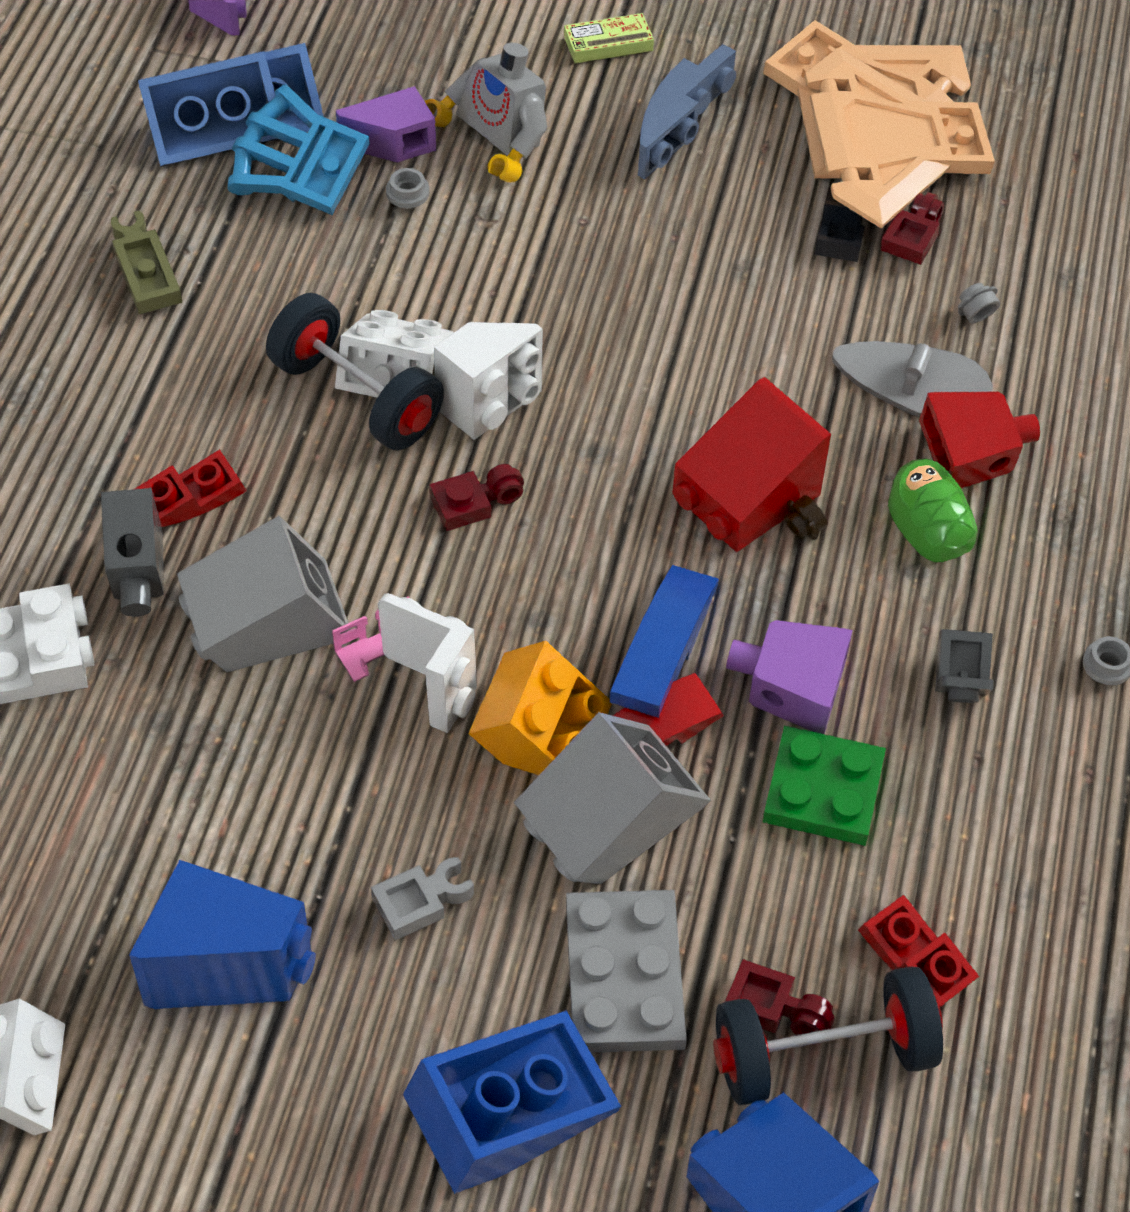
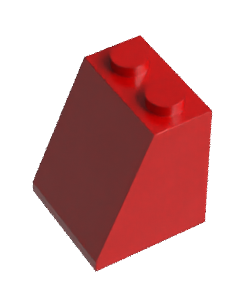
M764 376L675 463L672 494L683 509L691 510L706 524L709 532L716 539L723 540L737 553L784 520V516L789 513L787 507L789 500L795 502L803 495H807L814 500L821 495L831 433Z

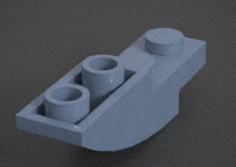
M722 44L698 65L684 58L660 83L648 104L641 126L638 164L639 177L645 180L658 167H664L671 156L684 144L688 145L694 140L699 130L698 115H701L707 109L709 103L721 93H726L735 81V50Z

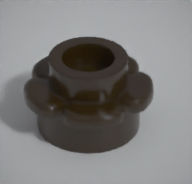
M803 495L795 502L792 500L787 502L789 513L784 516V520L793 534L799 539H803L807 535L812 540L818 539L819 532L828 525L827 519L819 506L807 495Z

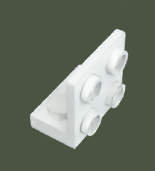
M373 310L341 335L339 354L385 387L396 375L411 367H419L432 374L434 346L454 332L441 329L442 325L436 321L419 319L413 323L399 320L398 315L391 311ZM337 364L336 389L378 398L379 394Z

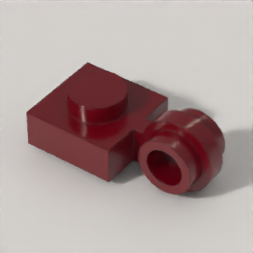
M928 192L926 195L918 194L910 212L902 210L897 214L882 237L880 251L921 265L939 234L940 223L938 222L943 213L944 202L938 200V195Z
M501 464L488 472L486 476L487 481L484 484H480L474 471L429 484V496L445 530L450 531L491 518V501L497 500L498 503L503 505L517 501L524 491V479L520 471L509 464Z
M744 959L725 999V1002L737 999L750 1000L759 1017L762 1029L775 1034L783 1016L790 1019V1028L795 1035L832 1029L835 1022V1017L832 1013L833 1006L827 999L816 994H805L801 999L793 997L791 995L794 990L795 977Z

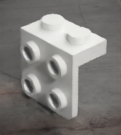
M385 593L378 602L383 653L388 659L426 675L429 724L448 733L458 717L464 718L469 713L475 699L477 681L474 629L468 627L458 618L452 616L444 617L425 609L413 599L407 597L399 598Z
M20 998L0 1004V1119L32 1135L52 1131L65 1023Z

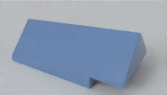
M305 43L138 80L160 166L233 150L232 146L237 137H243L248 128L246 120L250 113L258 112L276 97L275 91L283 84L290 87L318 115L323 116ZM288 110L276 119L304 132H309L310 130L299 117ZM270 135L263 136L260 143L276 140L277 138Z

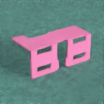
M379 610L375 612V618L378 620L380 633L370 638L366 637V625L368 622L365 616L332 630L334 651L354 682L369 675L367 663L384 656ZM356 626V628H353V629H351V630H349V631H347V632H345V633L340 634L341 632H344V631H346V630H348V629H350V628ZM359 637L358 641L342 648L343 644Z

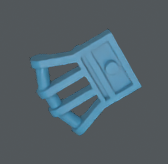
M283 84L275 91L276 97L258 112L250 113L246 120L248 127L243 137H237L232 146L235 152L233 174L228 177L227 189L236 195H249L253 192L283 194L292 202L297 200L333 215L370 145L369 136L318 115L290 87ZM288 110L299 117L310 130L307 133L276 119ZM270 135L300 149L294 158L260 144L262 137ZM257 160L285 172L286 175L251 174V163Z

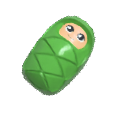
M927 458L912 460L902 466L892 482L888 508L893 521L904 537L921 556L933 562L948 561L970 552L975 545L978 530L972 510L958 483L942 465Z

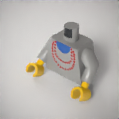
M507 43L503 46L501 54L477 60L444 91L447 96L443 100L428 99L424 101L432 114L437 110L435 117L436 127H445L450 124L453 116L452 108L457 105L456 115L506 154L494 155L488 163V172L509 183L515 182L521 177L522 166L519 161L521 158L527 159L532 150L540 146L541 137L547 129L544 110L546 85L544 80L526 67L529 52L525 46L518 43Z

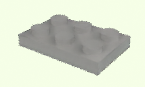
M675 890L566 893L571 1019L590 1052L685 1050L687 1039Z

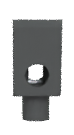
M152 488L101 492L104 564L113 597L120 600L122 614L132 617L144 616L151 612V597H160L164 594L163 531Z

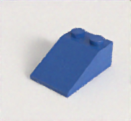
M567 1010L421 1059L403 1093L454 1194L504 1176L615 1114L621 1108L618 1099Z

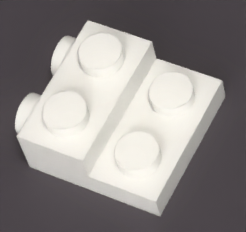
M70 583L20 592L21 605L0 608V704L88 688L85 667L94 666V658L89 636L80 637L79 630L80 626L88 625L83 596L73 597Z

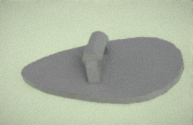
M868 341L840 345L833 351V363L854 384L873 396L919 418L927 394L930 392H992L993 389L988 373L976 361L958 353L929 347L926 344L912 345Z

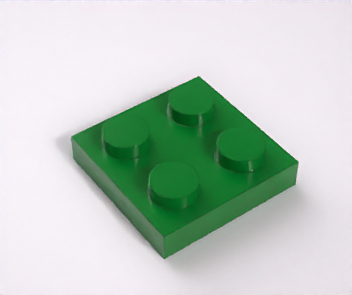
M784 725L762 823L866 846L886 748Z

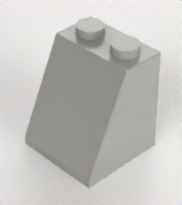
M280 516L275 517L177 573L183 592L179 595V602L185 614L192 620L195 633L191 634L193 646L203 660L211 659L226 672L333 644L332 630L348 624L326 560Z
M598 712L514 803L525 816L523 824L528 832L540 842L546 843L556 856L553 860L554 865L564 877L572 882L602 884L703 809L711 800L649 725Z

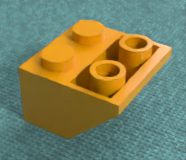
M545 640L504 653L468 734L502 764L540 775L598 712L608 714L612 703H609L610 699Z

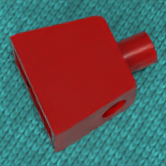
M930 392L927 394L919 418L933 461L942 465L961 489L1010 473L1016 466L1023 448L1022 444L1037 442L1040 438V425L1036 415L1027 414L1013 417L1005 395L1000 392Z

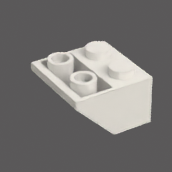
M468 322L435 345V377L442 383L444 388L443 403L439 412L475 440L489 429L493 430L500 426L508 415L522 405H528L533 402L542 391L543 329L539 325L532 323Z

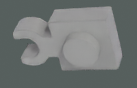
M458 857L449 858L441 862L435 874L426 877L421 866L418 865L371 887L372 899L395 941L443 919L444 907L442 903L461 904L473 897L474 884L471 879L458 885L448 882V879L461 873V861Z

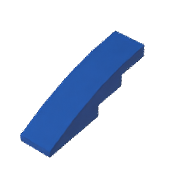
M675 565L671 566L649 605L611 688L609 703L659 718L672 683L678 679L684 661L690 657L717 589L718 578Z

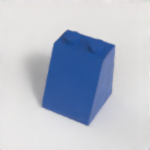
M179 860L129 954L143 1004L152 1009L290 1001L297 984L304 985L308 981L316 959L315 952L311 951L312 927L307 925L304 902L183 860Z
M784 1092L768 1103L765 1100L753 1102L738 1116L737 1124L723 1133H720L717 1129L708 1132L690 1150L691 1154L686 1177L712 1212H869L880 1182L870 1169Z

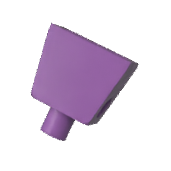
M775 620L769 623L762 647L734 639L729 651L726 669L753 676L749 702L754 707L812 732L825 734L846 663L853 630Z

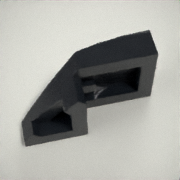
M830 187L828 188L814 255L858 262L865 226L861 224L862 216L833 199Z

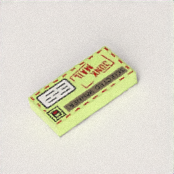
M643 13L564 25V38L574 63L653 51L654 38Z

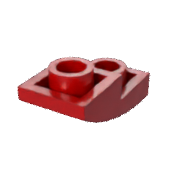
M220 449L181 474H178L174 466L171 465L135 488H152L161 527L200 516L247 491Z
M693 673L672 683L659 718L629 708H623L612 716L649 725L667 746L676 739L683 744L724 715L697 674Z
M905 895L895 900L858 929L868 944L891 970L919 967L926 975L940 1007L980 977L945 932L939 937L934 934Z

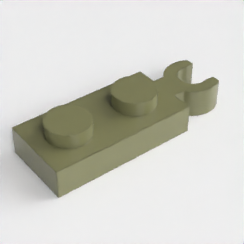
M139 210L134 212L136 222L131 226H123L119 223L117 216L112 217L111 226L115 239L112 240L114 253L138 314L183 303L181 290L155 229L147 231L142 212Z

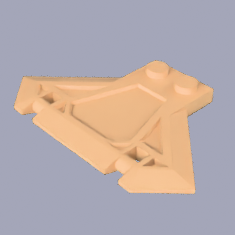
M816 20L766 60L763 71L764 75L799 96L814 179L841 178L827 175L810 102L811 94L821 93V91L807 87L805 74L838 47L925 101L953 102L946 95L948 92L963 96L971 87L961 45H854Z
M839 47L806 72L805 81L807 87L821 91V93L811 94L810 102L827 175L842 179V182L831 185L833 199L882 229L915 200L918 194L923 193L944 173L991 174L995 160L978 103L925 101Z

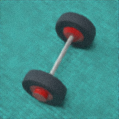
M305 293L289 302L274 320L267 336L266 353L272 363L284 372L299 375L314 368L327 356L379 394L369 418V430L376 440L396 451L406 449L417 442L431 427L441 409L444 398L442 383L428 371L419 367H411L396 375L385 387L331 349L339 333L341 318L338 309L330 301L316 293Z
M905 967L892 970L885 975L883 1001L886 1018L770 1041L766 1040L759 1017L750 1000L737 999L719 1004L716 1009L717 1039L713 1041L714 1055L720 1074L724 1073L734 1101L738 1105H749L755 1101L767 1100L769 1098L771 1090L770 1052L883 1030L889 1031L898 1059L907 1071H922L939 1066L943 1057V1018L939 1003L924 972L919 967Z

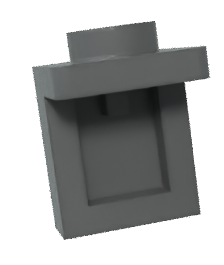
M941 629L939 631L935 692L948 693L949 701L978 703L979 695L986 696L993 691L994 680L990 679L993 633Z

